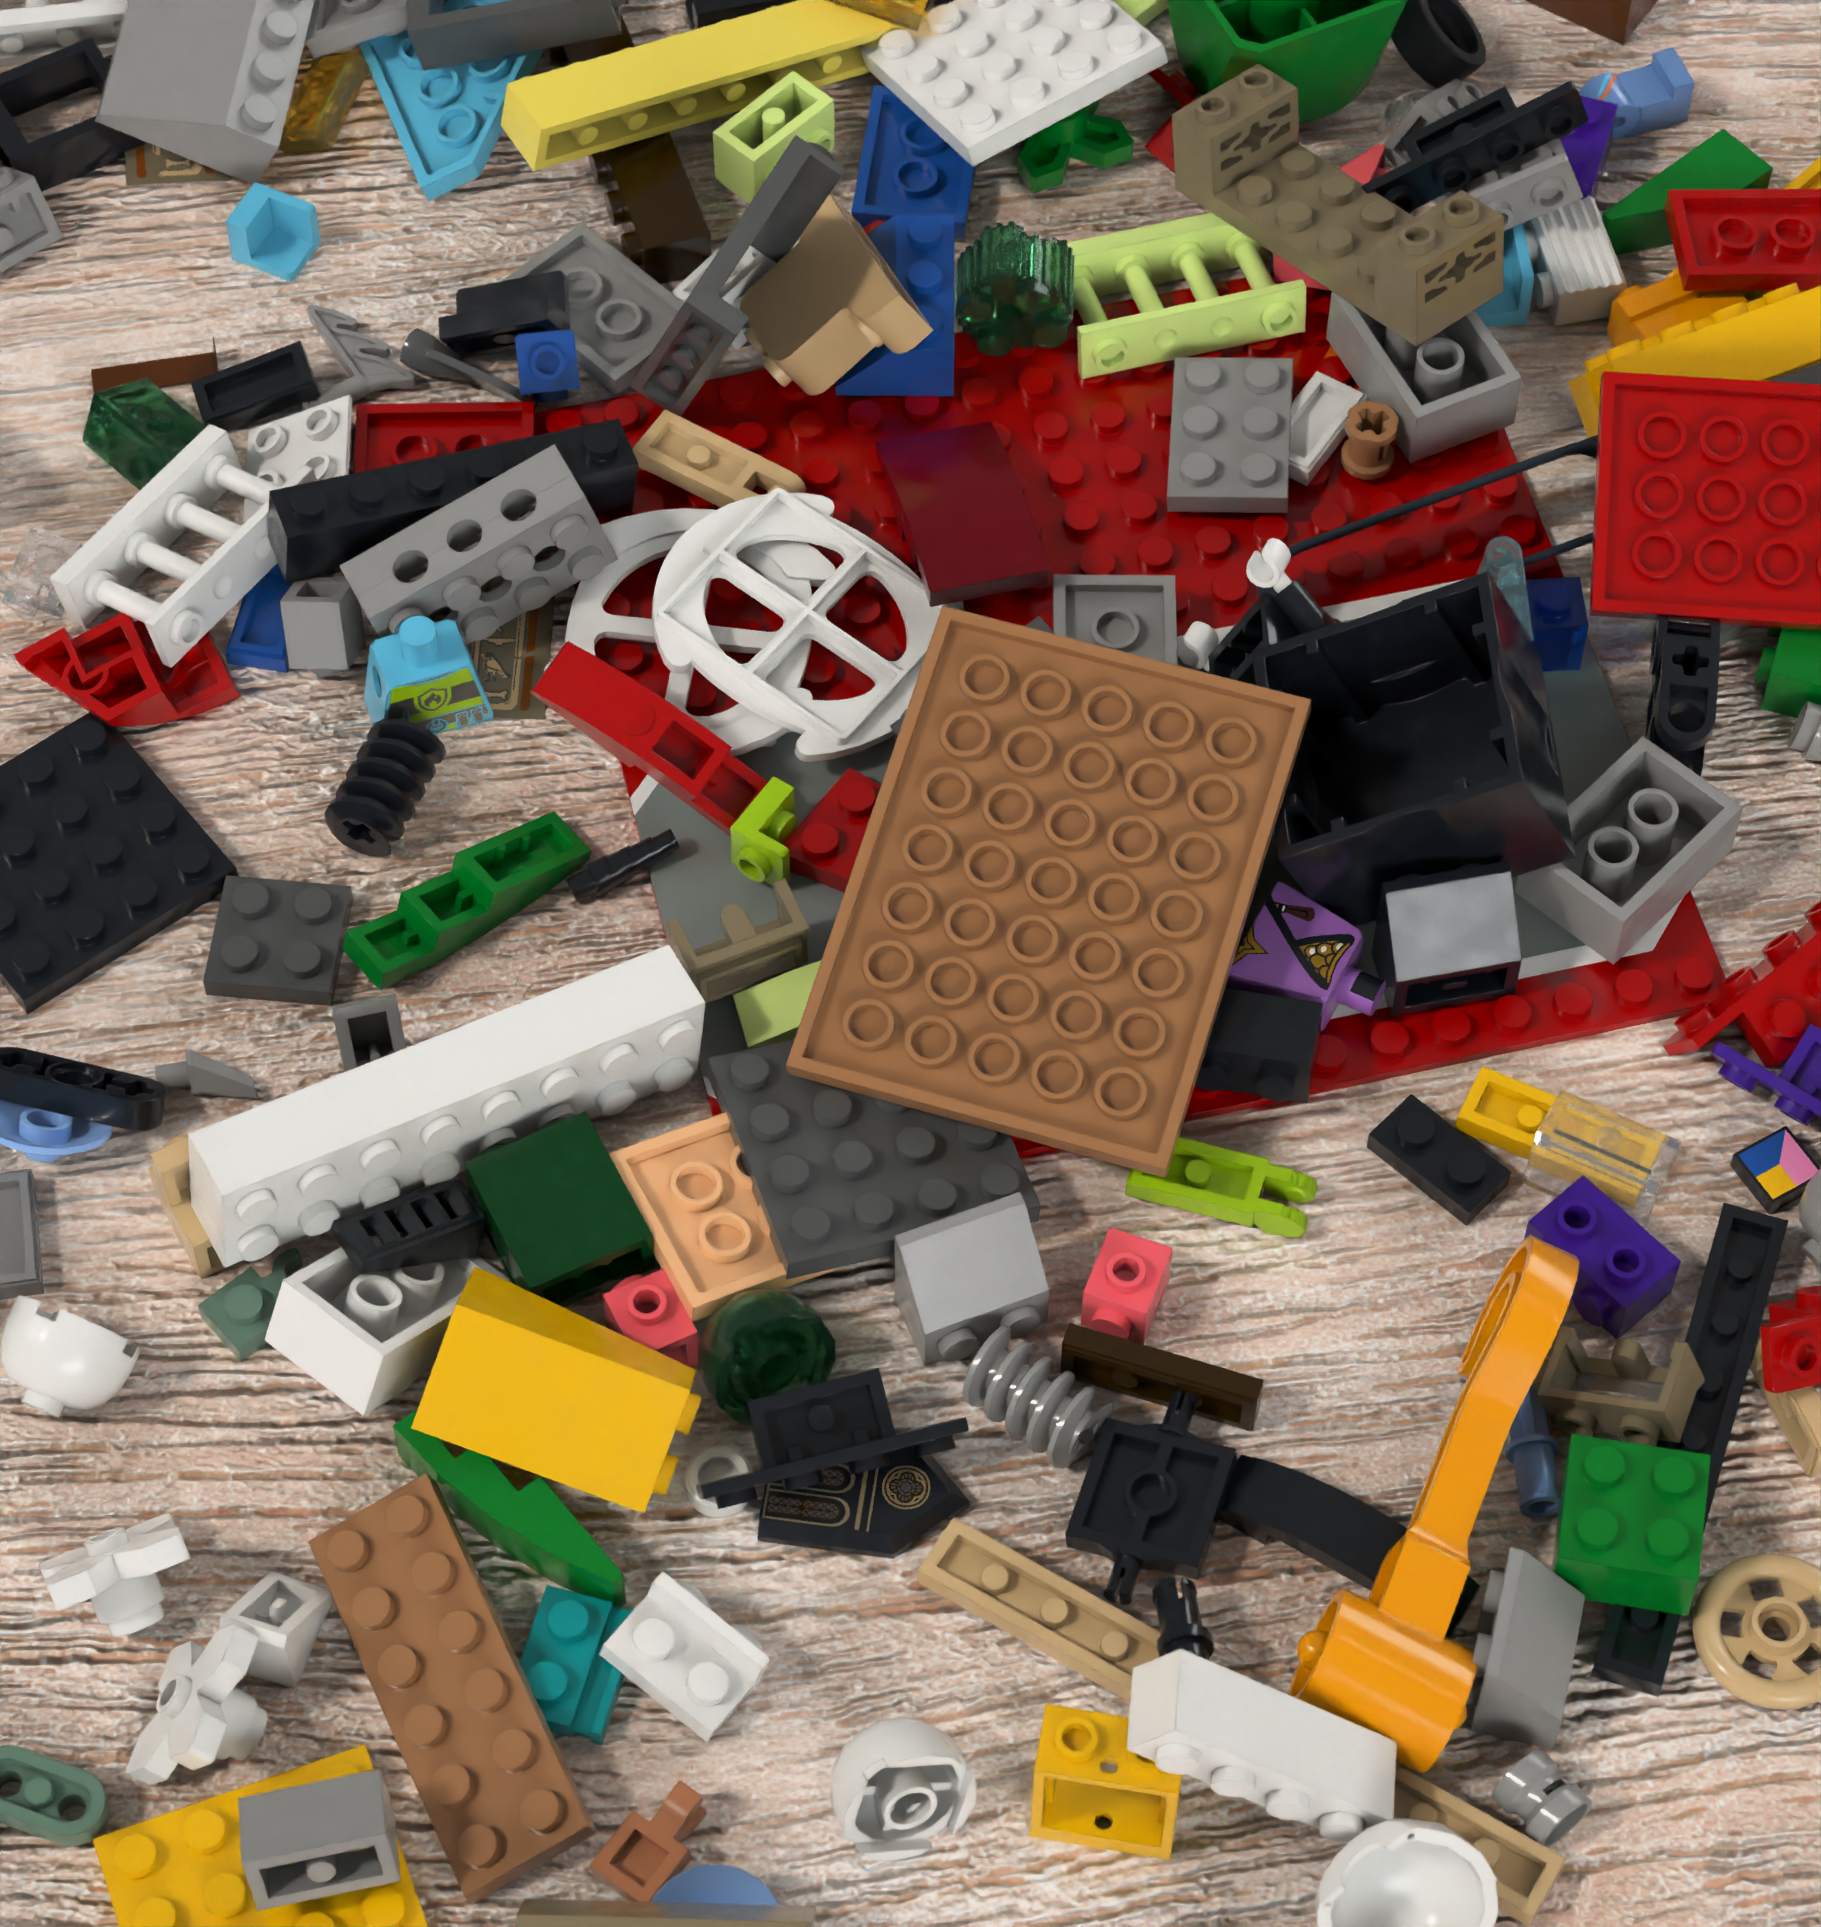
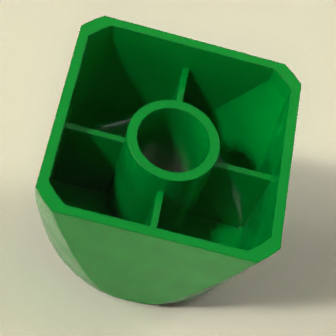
M1167 0L1179 62L1187 78L1198 88V92L1202 96L1259 63L1298 88L1299 123L1325 117L1344 108L1363 92L1379 64L1407 0Z

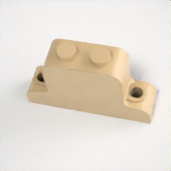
M831 193L801 234L798 244L746 291L740 303V311L749 317L747 323L750 328L744 332V335L751 345L764 357L761 360L764 367L783 387H786L793 380L806 394L812 396L821 394L829 389L875 346L879 348L884 344L891 352L903 354L912 350L934 331L859 222Z

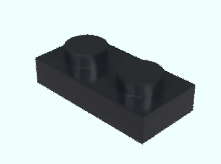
M1412 1094L1368 1136L1367 1148L1466 1226L1509 1183L1510 1170Z

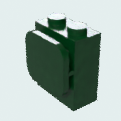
M586 1111L568 1119L556 1118L548 1121L533 1134L509 1144L499 1143L489 1146L481 1151L476 1158L465 1162L469 1192L486 1215V1236L511 1283L559 1306L566 1307L615 1286L627 1277L642 1274L656 1268L655 1256L653 1254V1235Z

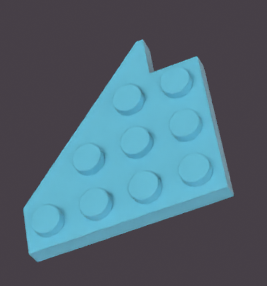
M446 0V12L509 0ZM407 29L397 35H381L359 43V47L413 172L428 201L481 175L503 131L501 118L507 83L531 76L544 49L423 71Z

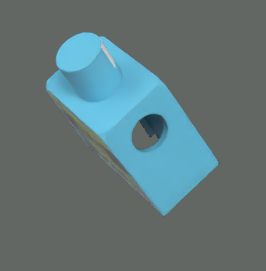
M412 616L402 622L399 633L376 639L370 644L364 702L372 724L382 719H401L413 722L437 735L493 719V711L456 621L446 619L434 623L425 616Z

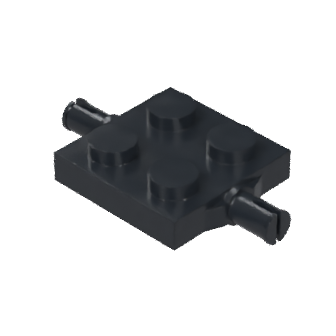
M1174 1390L1171 1393V1399L1162 1424L1135 1425L1105 1418L1065 1533L1067 1547L1105 1556L1115 1562L1103 1592L1104 1597L1113 1603L1117 1602L1119 1595L1120 1605L1131 1604L1132 1595L1141 1570H1160L1199 1580L1237 1465V1452L1234 1448L1202 1441L1188 1431L1199 1400L1195 1395L1187 1391L1184 1401L1182 1390Z

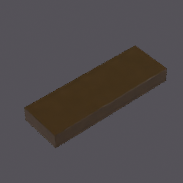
M1069 1323L1062 1342L1060 1374L1070 1371L1074 1374L1077 1381L1168 1407L1171 1393L1174 1390H1182L1183 1401L1187 1391L1195 1395L1199 1400L1194 1415L1247 1431H1253L1260 1411L1263 1379Z

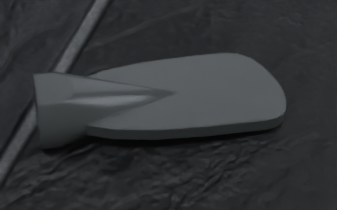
M414 329L403 344L400 361L413 371L425 375L464 380L510 402L534 401L535 410L539 405L529 395L521 394L520 389L469 365L439 339L421 329Z

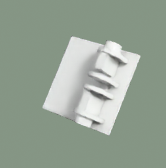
M347 395L249 429L246 472L280 487L303 465L313 468L318 481L353 474L354 452L352 451V444L355 440L356 425L351 420L352 397ZM245 497L243 524L262 506Z

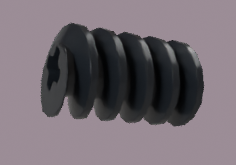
M382 719L374 723L367 734V741L363 742L356 754L357 760L352 762L346 773V779L338 787L335 793L336 798L330 802L325 811V821L331 833L343 845L356 852L374 857L391 855V845L388 841H396L402 837L405 831L403 822L410 821L416 811L414 802H419L426 792L424 783L431 782L436 774L434 764L441 763L445 757V745L429 730L410 721Z

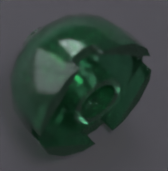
M755 1288L735 1295L720 1305L705 1323L698 1340V1372L704 1385L719 1408L728 1412L734 1421L742 1425H750L745 1402L828 1381L836 1361L835 1339L816 1311L798 1297L778 1289Z

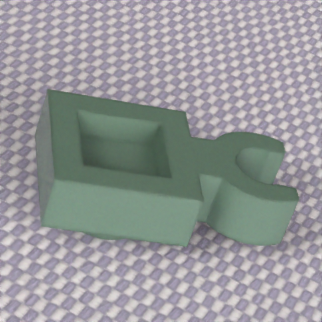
M296 1247L282 1252L273 1263L272 1273L264 1279L250 1267L198 1305L204 1322L241 1362L267 1344L264 1339L282 1281L303 1266L301 1253Z

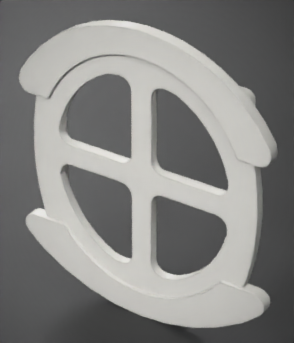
M777 488L769 494L749 497L727 504L709 513L683 533L666 556L657 577L652 602L653 633L662 661L670 671L683 673L693 666L713 685L749 710L773 723L802 734L795 746V754L799 760L804 762L832 760L861 752L894 735L890 725L900 719L908 708L942 605L930 607L923 581L895 555L858 530L832 518L834 503L829 498L808 493H788L783 489ZM791 540L812 543L834 550L843 557L844 562L810 598L798 600L738 560L736 554L746 546L755 543ZM872 576L879 580L889 591L901 612L906 629L907 644L906 651L897 661L885 660L829 622L826 618V614L861 577ZM715 578H723L784 620V626L748 663L739 664L727 656L709 629L704 612L703 594L707 584ZM963 601L943 605L964 611ZM813 639L869 676L874 681L875 686L864 695L843 700L825 701L785 694L766 682V678L802 640Z
M690 508L655 510L625 516L602 524L601 527L618 560L604 567L593 578L580 581L568 617L565 643L569 641L596 656L595 644L602 638L656 643L652 619L608 614L603 610V606L613 590L628 575L651 561L667 556L672 546L683 533L697 521L715 510ZM774 540L759 542L746 546L736 554L738 560L798 600L810 598L812 596L811 586L820 587L835 571L834 565L811 545L801 541ZM711 581L704 589V612L706 610ZM708 624L714 639L723 651L757 654L779 631L766 632ZM812 639L802 640L770 673L766 682L785 694L813 700L809 690L800 688L810 655ZM551 662L546 665V667H545V669H544V672L546 671V669L548 668V666L551 664ZM691 666L683 673L670 671L665 700L730 745L732 748L729 753L733 756L745 754L762 746H773L779 737L790 731L756 714L740 703L711 716H693L687 712L686 707L694 667Z

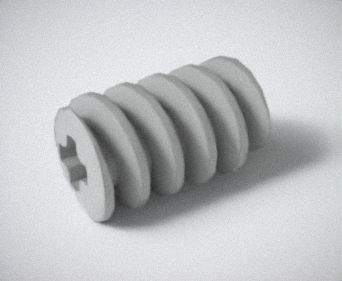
M1007 1325L1001 1326L983 1343L969 1365L963 1385L965 1401L974 1407L984 1405V1413L987 1418L993 1422L1005 1421V1428L1013 1437L1022 1438L1026 1436V1444L1033 1452L1043 1453L1047 1451V1459L1055 1468L1063 1469L1074 1464L1097 1443L1105 1418H1111L1112 1402L1103 1405L1095 1413L1092 1412L1090 1408L1096 1396L1094 1388L1088 1386L1076 1396H1070L1069 1393L1075 1380L1074 1374L1070 1371H1065L1051 1382L1048 1378L1054 1365L1053 1359L1049 1356H1043L1030 1367L1027 1363L1033 1350L1032 1343L1027 1340L1022 1341L1011 1351H1008L1006 1348L1012 1336V1329Z

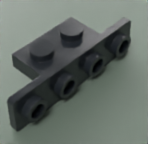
M1569 81L1516 107L1506 86L1401 138L1410 161L1365 183L1361 188L1366 194L1376 192L1410 214L1414 209L1448 192L1457 191L1468 182L1500 166L1511 164L1520 156L1554 139L1563 138L1574 129L1586 124L1589 119L1579 91L1574 82Z
M876 1368L745 1402L761 1469L696 1485L699 1499L715 1497L717 1508H726L758 1499L755 1489L757 1485L781 1480L784 1492L824 1482L821 1469L842 1463H848L850 1475L888 1466L890 1461L887 1452L913 1445L916 1458L956 1448L953 1435L969 1431L966 1417H961L895 1434L880 1370Z

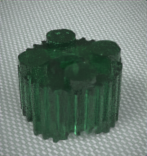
M1009 221L1006 226L1002 223H996L995 228L988 225L984 226L980 240L976 239L974 246L968 245L965 252H961L960 258L957 259L955 318H957L958 326H962L964 333L970 332L971 339L977 338V349L981 353L1000 357L1008 354L1012 347L1021 349L1026 346L1029 350L1033 349V345L1036 344L1041 347L1061 346L1068 338V329L1070 328V322L1073 320L1074 255H1072V247H1068L1067 240H1059L1053 237L1050 243L1051 238L1040 239L1037 233L1027 236L1023 226L1015 225L1014 221Z

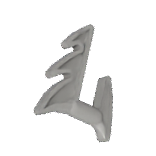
M310 305L307 307L310 323L350 378L325 390H322L317 383L321 396L301 403L303 411L347 395L352 397L353 403L370 393L389 388L413 389L415 387V378L411 372L395 362L384 359L390 356L388 344L379 339L358 333L355 318L320 306Z

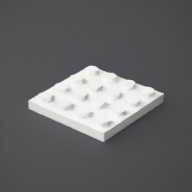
M954 0L948 4L933 8L927 14V20L910 29H897L887 32L880 38L879 45L875 47L866 46L861 49L865 67L972 167L1168 63L1164 43L1112 0Z

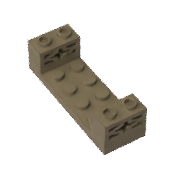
M1259 63L1172 114L1176 190L1416 347L1503 292V215L1463 190L1455 193L1417 218L1376 192L1366 194L1361 188L1363 186L1362 183L1299 144L1298 88Z

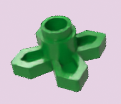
M1100 99L1017 143L1024 145L1018 155L1017 171L1030 192L1037 193L1063 184L1071 157L1101 169H1106L1132 159L1133 139L1121 120L1093 115L1100 105Z

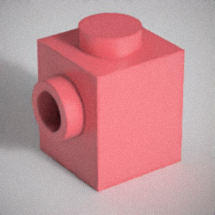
M1109 1227L1083 1291L1081 1325L1144 1345L1169 1282L1173 1248Z
M660 1269L647 1276L637 1274L620 1281L612 1291L603 1294L605 1320L608 1329L689 1367L700 1364L698 1331L664 1269Z

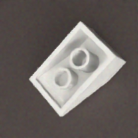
M377 1236L370 1237L376 1247L382 1245ZM340 1247L282 1281L264 1340L345 1403L365 1416L407 1390L435 1362L455 1305L474 1267L492 1273L506 1281H510V1279L478 1255L469 1258L360 1274L343 1248Z

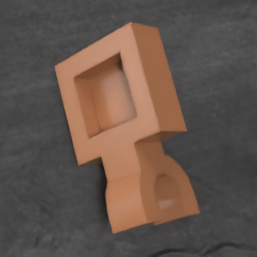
M679 1780L651 1821L635 1810H632L589 1865L592 1875L628 1901L651 1902L659 1889L672 1877L682 1872L692 1859L690 1850L679 1841L688 1837L707 1815L706 1809L700 1806L703 1802V1796Z

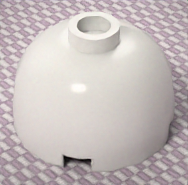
M21 1295L17 1296L5 1322L0 1340L1 1362L7 1376L26 1389L21 1401L22 1403L59 1418L64 1406L88 1410L106 1403L120 1391L131 1374L142 1348L136 1345H129L126 1338L72 1313L60 1309L59 1312H54L52 1315L39 1309L41 1301Z
M901 1717L881 1721L864 1729L843 1747L833 1766L830 1799L834 1814L847 1841L849 1842L850 1840L855 1843L860 1854L874 1860L897 1861L919 1856L933 1849L931 1843L924 1838L938 1834L946 1826H948L952 1835L960 1829L975 1806L977 1783L960 1749L949 1735L921 1719Z

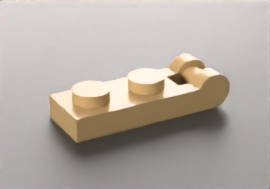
M667 410L661 413L632 449L637 459L638 467L719 507L745 498L759 496V494L752 492L755 486L767 490V494L777 488L783 489L788 493L806 492L804 482L792 471Z

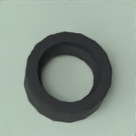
M1407 0L1391 35V39L1410 68L1425 82L1438 89L1455 79L1463 81L1486 62V48L1482 36L1473 19L1458 0Z

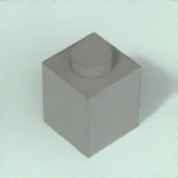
M315 577L296 581L280 600L289 669H311L312 673L317 675H334L348 670L366 645L361 605L345 577Z

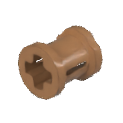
M1363 401L1349 409L1345 424V431L1349 439L1345 441L1341 449V463L1344 469L1352 476L1362 480H1374L1383 477L1391 470L1394 464V449L1390 442L1396 437L1399 418L1390 406L1384 403Z

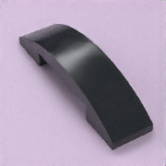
M1240 1455L1237 1460V1465L1219 1517L1220 1521L1265 1546L1272 1536L1370 1591L1388 1551L1407 1531L1406 1527L1384 1513L1327 1483L1285 1466L1245 1455ZM1469 1575L1466 1578L1445 1634L1450 1639L1480 1590V1585Z

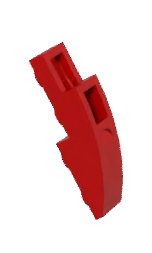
M569 641L564 644L530 691L532 695L629 768L636 765L730 837V827L768 783V781L729 753L732 748L730 745L693 718L625 673Z

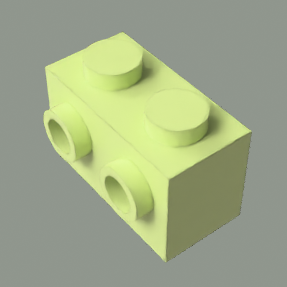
M795 71L790 72L713 131L715 179L750 204L795 135L806 142L816 143L831 152L835 147L834 99Z

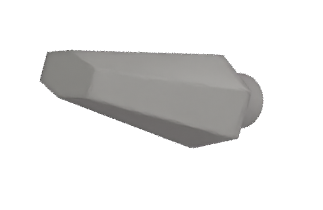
M185 1050L186 1061L155 1066L156 1080L166 1090L191 1086L193 1096L207 1095L259 1100L251 1076L192 1050Z

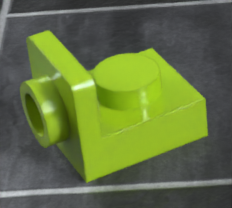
M773 776L730 827L731 863L736 865L738 870L752 881L759 883L764 881L773 886V882L784 878L787 883L790 881V851L782 844L796 829L798 822L797 816L794 815V787Z

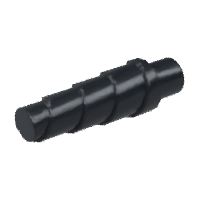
M668 829L652 838L648 837L632 846L628 845L610 855L606 854L586 864L588 869L566 879V882L576 902L598 891L601 895L612 891L614 887L632 879L633 875L651 867L653 863L671 855L673 851L680 847L671 829Z

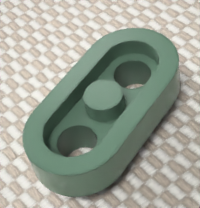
M0 1746V1789L8 1782L14 1781L22 1784L17 1794L11 1797L0 1796V1823L62 1846L85 1844L102 1832L107 1824L110 1808L104 1788L93 1774L19 1746ZM73 1805H81L86 1808L85 1813L77 1820L67 1821L62 1818L65 1810Z

